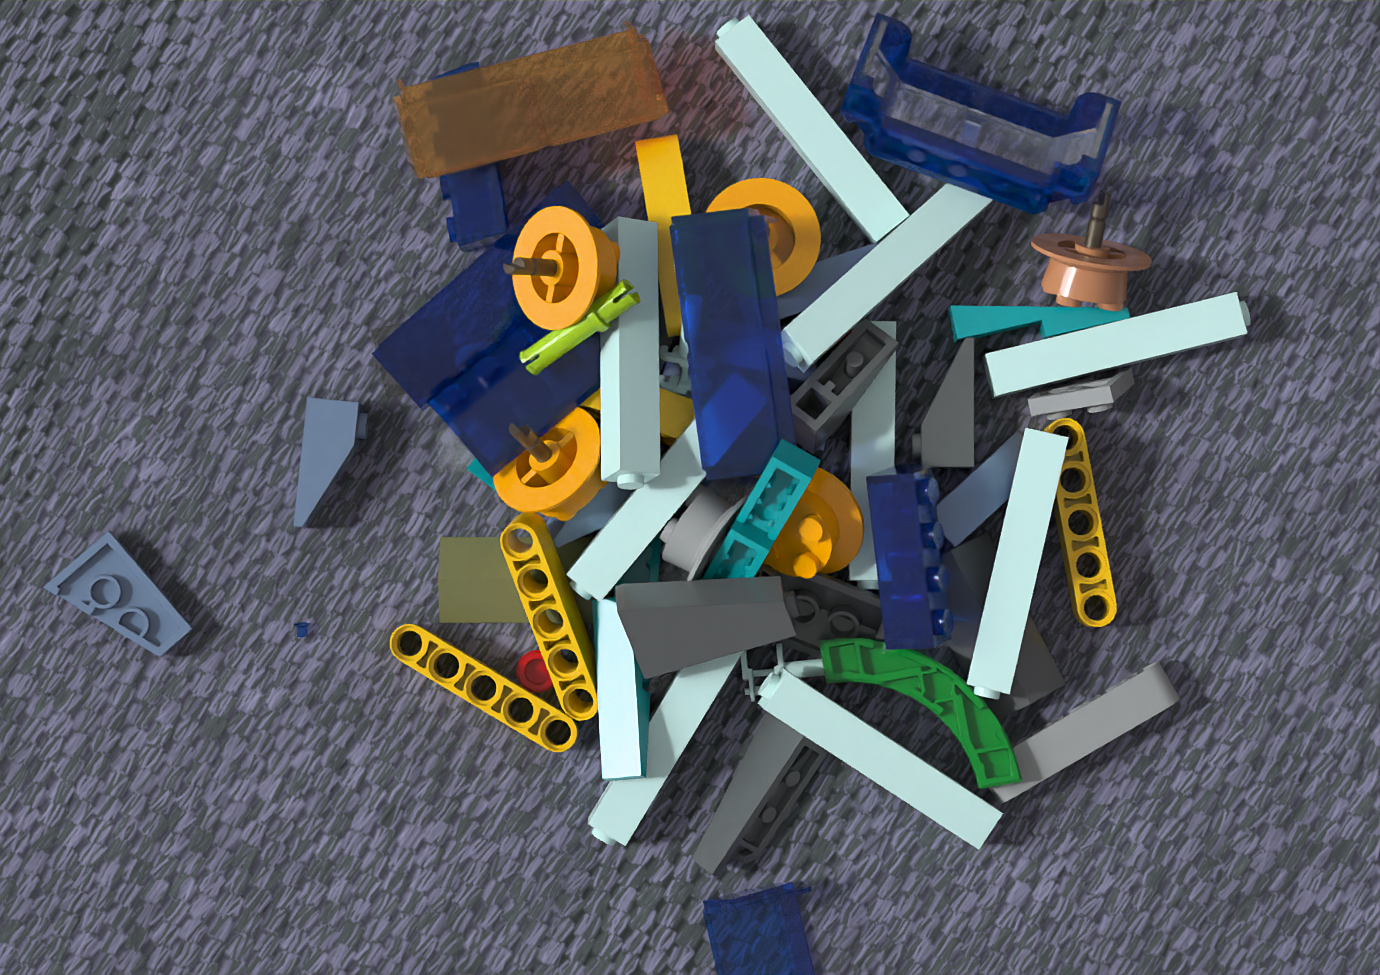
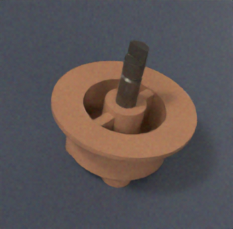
M1100 190L1098 201L1092 202L1091 218L1088 221L1086 237L1050 233L1036 235L1032 238V247L1050 257L1041 281L1042 290L1046 293L1057 295L1056 303L1060 305L1081 307L1082 301L1097 303L1096 306L1101 309L1122 311L1123 303L1127 300L1128 272L1144 270L1151 266L1152 259L1146 253L1127 245L1103 240L1111 192Z

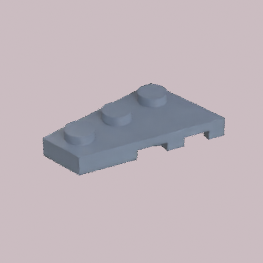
M112 531L104 534L43 587L159 657H163L195 629Z

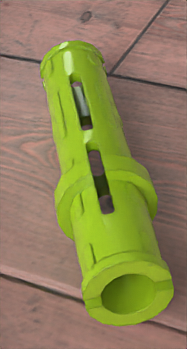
M626 279L621 280L618 285L600 298L594 299L587 313L576 324L568 328L553 330L526 350L521 351L520 358L522 363L528 360L532 361L539 356V358L526 366L527 370L537 376L543 369L595 332H604L612 326V320L641 302L638 292L632 295L630 293L621 299L622 296L634 289V286Z

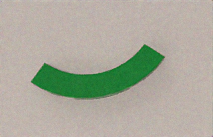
M837 638L819 641L826 684L842 682L866 683L889 688L907 695L927 707L949 727L969 758L975 773L978 789L1022 782L1017 758L1009 738L985 701L979 695L974 694L972 687L949 668L910 648L864 638Z

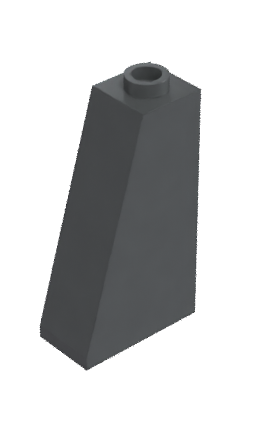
M780 576L629 583L615 586L617 614L644 679L797 636L794 618L801 616L799 604L794 591L786 592Z

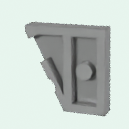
M1132 368L1120 369L1112 378L1094 380V377H1088L1071 383L1041 389L1028 399L1031 416L1046 414L1047 419L1052 420L1071 415V409L1087 407L1088 413L1108 410L1113 407V402L1135 384Z

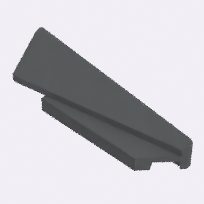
M766 712L693 855L694 861L711 875L717 877L721 875V871L726 864L736 860L746 864L758 859L829 751L769 712Z

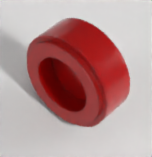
M533 650L524 654L516 668L517 679L521 686L533 693H542L550 690L553 687V683L541 651Z

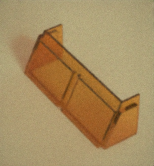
M629 21L624 22L625 31L407 87L404 86L401 79L396 80L400 95L392 97L408 163L418 179L424 177L431 179L538 151L542 147L550 145L553 147L661 119L663 115L670 112L649 40L642 33L638 34L637 29Z

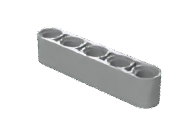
M1156 661L1144 667L1143 672L1140 674L1136 672L1106 690L1107 693L1100 696L1098 694L1070 710L1068 716L1063 717L1062 715L1032 733L1033 736L1026 739L1024 737L1012 744L1022 782L989 787L996 802L1002 804L1178 702L1181 698L1160 662Z

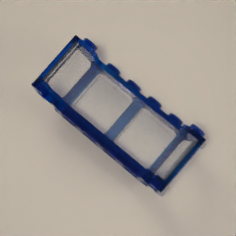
M878 12L876 13L840 110L847 123L855 121L865 135L863 145L870 155L1030 214L1046 212L1049 203L1069 199L1072 205L1087 202L1100 175L1122 101L1100 93L1088 92L1079 95L1075 99L1069 115L907 57L913 41L910 28L897 19Z

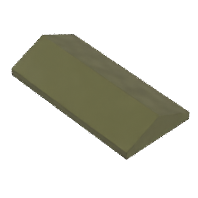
M440 537L438 571L440 623H530L501 549V537ZM517 537L522 543L533 544L532 537ZM580 537L556 548L565 574H567L570 566L594 537ZM539 569L530 570L531 576L536 582L548 584V578L543 571ZM566 575L567 580L570 583L572 579ZM571 588L583 622L593 623L592 600L596 599L592 596L587 600ZM612 589L604 598H611ZM546 609V615L549 620L554 623H563V618L559 612L553 609Z

